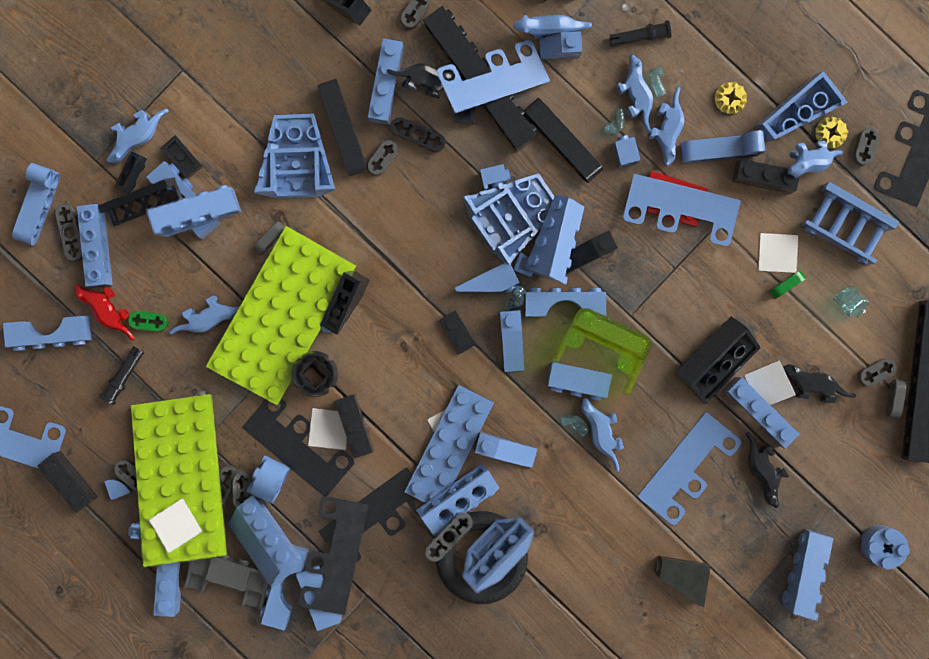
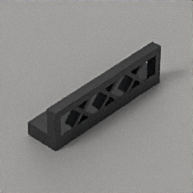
M175 177L100 204L98 208L100 213L108 212L113 225L118 226L148 214L147 210L171 204L183 198ZM170 187L175 195V199L172 200L164 197L166 190ZM150 195L159 198L156 206L148 204ZM135 201L142 205L139 213L131 210ZM120 208L125 211L123 219L118 220L114 209Z

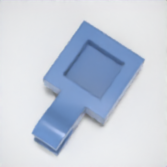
M140 521L136 522V524L133 523L129 527L128 535H131L130 539L140 540Z

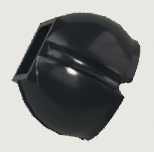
M319 351L307 352L301 355L300 361L296 360L294 363L292 380L296 388H301L302 394L309 397H320L329 393V388H334L336 385L338 368L335 361L329 360V355ZM315 361L329 373L318 386L314 385L304 375Z

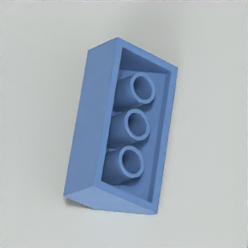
M252 495L236 508L228 525L269 586L273 588L304 563V561L261 499Z

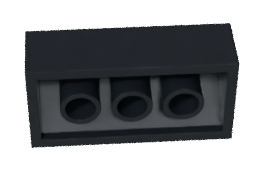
M731 316L694 352L693 356L675 374L706 404L761 347L749 329Z

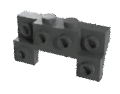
M227 553L226 556L191 560L184 587L196 589L204 593L207 583L210 581L243 592L245 591L242 605L252 606L261 610L269 584L259 569L250 563V560L245 558L234 559Z

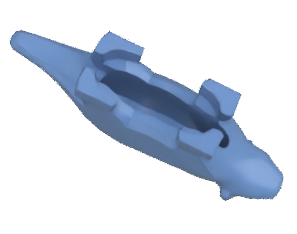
M524 15L523 18L514 21L515 30L534 35V39L592 27L591 22L577 21L565 15L531 18Z
M631 55L629 57V72L624 84L618 83L616 88L619 95L628 92V96L633 102V106H629V109H627L630 119L636 118L641 113L647 133H651L649 114L652 109L653 95L643 80L640 59Z
M677 87L675 90L672 108L667 103L661 104L657 115L661 116L664 114V121L661 124L660 130L653 127L648 138L649 140L655 138L658 141L663 154L664 166H669L674 162L676 157V139L684 127V115L678 101L680 87Z
M163 109L150 120L148 114L141 110L134 114V117L138 119L135 125L125 129L124 126L121 127L120 123L111 127L117 133L114 148L106 161L108 163L121 162L129 151L148 143L156 131L159 120L169 110Z
M825 141L816 143L821 148L809 151L805 143H799L795 147L799 154L795 153V151L789 154L791 158H795V163L788 169V174L797 178L806 172L821 173L829 168L833 158L842 155L843 151L834 150L829 152Z
M211 296L205 300L209 308L200 311L199 314H195V309L191 308L182 313L183 318L188 320L189 323L173 328L169 331V334L172 335L178 331L210 332L221 322L233 320L240 306L231 307L218 304L217 296Z
M584 398L581 404V411L590 423L592 443L599 452L613 462L615 471L619 472V464L612 450H622L624 446L620 437L614 440L610 424L618 423L616 413L613 412L606 416L597 410L587 398Z

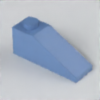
M504 263L455 287L456 292L505 291L507 294L517 289L516 285L520 282L511 264L507 265Z
M520 310L500 312L504 372L524 371Z
M480 432L475 447V453L530 468L533 466L537 448Z

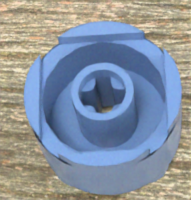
M265 455L260 463L261 469L256 468L252 479L255 481L250 483L247 492L273 504L289 474L290 468Z
M871 526L862 535L860 548L863 556L869 562L881 568L889 570L900 566L910 553V548L904 535L888 526Z

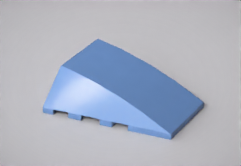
M314 114L274 115L267 148L263 156L262 168H260L258 175L259 180L254 192L277 199L320 197L334 191L335 186Z
M538 173L490 190L465 196L463 200L470 221L494 255L509 265L542 228L551 203L554 200V195Z

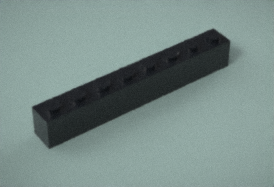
M442 5L423 19L424 26L450 62L456 67L464 81L491 72L487 60L484 57L480 58L477 53L479 51L473 41L469 42L465 37L467 35L466 31L461 25H456L454 22L455 17L449 9L446 10ZM512 94L482 104L516 152L536 139V127L532 122L528 123L526 121L523 109L520 106H515L512 101L514 100Z
M929 300L919 301L901 459L929 463Z

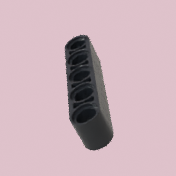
M337 79L318 84L317 86L349 177L368 171Z
M540 98L535 99L523 110L527 119L533 123L537 130L584 181L589 183L603 170L601 164Z

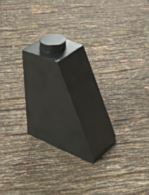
M659 556V561L655 562L654 567L657 577L699 606H705L711 567L707 563Z

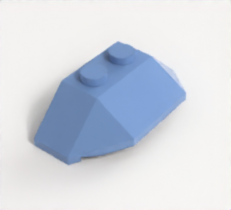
M520 517L496 520L468 549L463 578L476 592L499 582L527 553L534 531Z

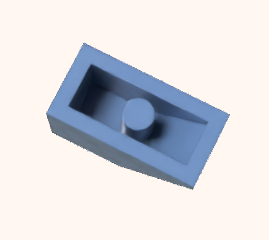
M581 31L561 32L539 39L540 59L575 58L581 56Z

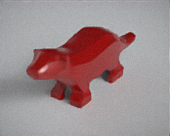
M79 284L73 286L75 296L91 308L93 315L100 325L121 331L130 340H135L130 330L121 324V321L129 319V312L126 308H120L117 311L115 306L109 301L110 298L116 296L110 287H105L104 292L99 293L87 290Z

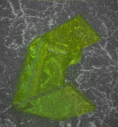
M589 308L580 309L565 332L552 361L555 363L559 362L566 346L577 348L582 345L586 337L621 354L618 360V367L620 371L629 375L621 394L629 395L651 349L650 338Z

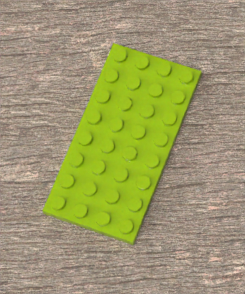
M285 226L206 367L278 405L292 380L294 363L296 360L300 361L301 355L308 352L322 328L320 324L343 272L354 271L356 265Z
M212 395L131 405L143 567L226 556ZM183 499L202 532L168 553L149 520Z

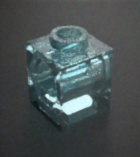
M855 285L846 287L833 298L847 317L861 316L866 311L865 307L870 304Z

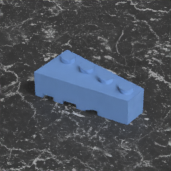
M822 71L809 78L757 123L755 127L758 131H763L766 141L775 140L848 102L825 72Z
M223 185L215 188L216 191L202 192L192 198L181 199L171 204L147 210L154 233L166 238L240 213L241 209L234 189Z
M555 195L531 254L528 257L525 269L541 277L563 284L567 283L568 277L565 274L567 268L571 266L572 260L569 257L571 249H575L576 241L574 236L579 231L584 206L569 197Z
M804 529V532L800 534L798 539L800 546L798 552L793 557L794 567L792 572H789L787 578L788 588L782 595L783 606L791 613L817 621L818 613H815L817 603L821 604L822 595H820L819 588L820 585L825 583L826 572L823 568L824 565L827 566L829 563L833 543L832 537Z

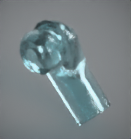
M657 66L655 69L652 68L649 73L651 85L657 97H660L667 93L659 78L664 75V72L660 66Z
M616 109L615 120L610 124H606L604 129L609 136L616 135L624 129L625 109Z
M517 286L512 290L511 300L506 303V307L509 310L518 308L523 304L524 287Z
M561 417V426H572L579 436H586L588 434V425L581 417Z

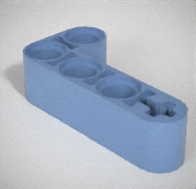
M763 131L747 132L741 136L681 142L683 163H696L759 156L765 152Z
M31 163L27 168L25 177L31 183L12 232L13 239L32 246L36 244L60 180L59 172L35 163Z

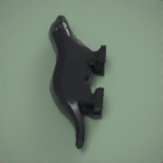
M423 63L409 66L400 71L391 69L386 71L394 76L407 77L402 82L403 88L416 91L417 88L414 85L427 87L428 90L425 95L439 99L438 91L444 88L437 70ZM452 70L443 71L442 75L446 81H453L455 79V73Z
M792 364L783 366L786 375L792 379L799 389L795 397L809 399V392L820 393L824 395L820 401L835 403L836 397L834 393L850 398L856 397V394L843 390L837 381L827 373H808Z
M747 432L746 436L750 442L749 469L761 483L768 505L778 508L780 480L782 477L788 478L789 475L784 468L781 469L779 467L775 470L774 466L770 463L768 455H775L771 447L764 445L759 451L753 436Z

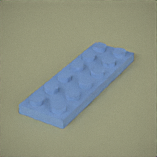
M458 385L405 493L427 503L454 484L494 402Z

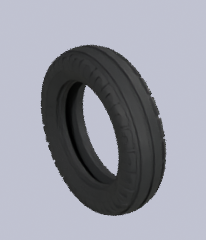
M489 511L470 512L468 514L471 516L473 524L467 533L475 530H487L496 520L507 518ZM467 518L459 519L460 524L456 528L454 525H452L451 527H453L459 534L460 531L458 530V528L461 525H467ZM447 531L443 535V539L446 542L453 541L455 537L451 531ZM439 539V541H438V542H439V546L436 548V555L439 554V553H438V549H439L441 546H443L444 549L446 548V546H444V545L441 543L440 539ZM457 543L441 560L436 561L438 574L443 584L452 594L466 602L490 604L506 598L520 585L528 565V551L499 582L479 592H476L455 568L453 553Z

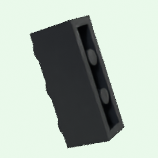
M740 159L736 162L732 182L791 194L797 191L799 177L795 178L793 175L788 174V168Z
M353 394L336 400L335 404L353 459L372 453L374 447L357 395Z
M61 451L52 453L37 466L75 513L83 510L98 498V495Z

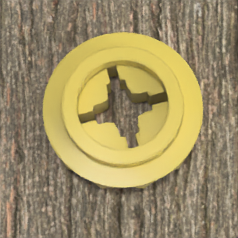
M727 82L721 85L715 93L716 106L726 114L738 113L747 103V93H745L743 86L738 85L736 82ZM734 91V97L738 100H733L729 105V98L726 95H730Z
M831 116L822 119L818 123L815 130L816 139L818 142L825 141L827 148H837L847 140L848 131L846 123H843L841 118ZM834 126H836L835 133H837V136L833 135L829 138L830 132L828 131V129H832Z

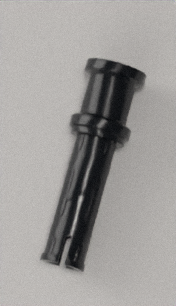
M669 20L656 25L648 24L646 28L609 34L611 47L647 39L653 42L658 38H671L672 36Z
M133 346L116 376L109 379V385L103 394L99 395L101 399L112 405L116 404L115 400L121 391L125 390V382L145 352Z

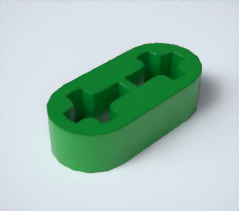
M798 270L772 287L769 292L776 299L800 284L806 277L801 270Z
M136 311L131 313L128 319L132 328L140 330L163 331L169 324L168 318L160 313ZM140 315L141 319H146V323H139V326H137L138 324L134 322V318H138ZM158 317H160L163 325H159V328H157V324H151V320H158Z

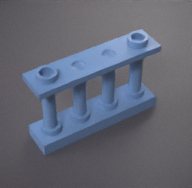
M831 182L823 184L820 190L825 197L812 221H803L800 226L805 228L804 231L812 236L817 235L856 257L858 263L865 266L876 264L877 260L870 255L884 231L896 229L899 221ZM836 200L842 204V209L828 232L818 225L831 202ZM853 210L859 214L860 218L845 242L836 237V234L849 211ZM871 220L876 223L877 228L864 251H861L853 245L866 222Z

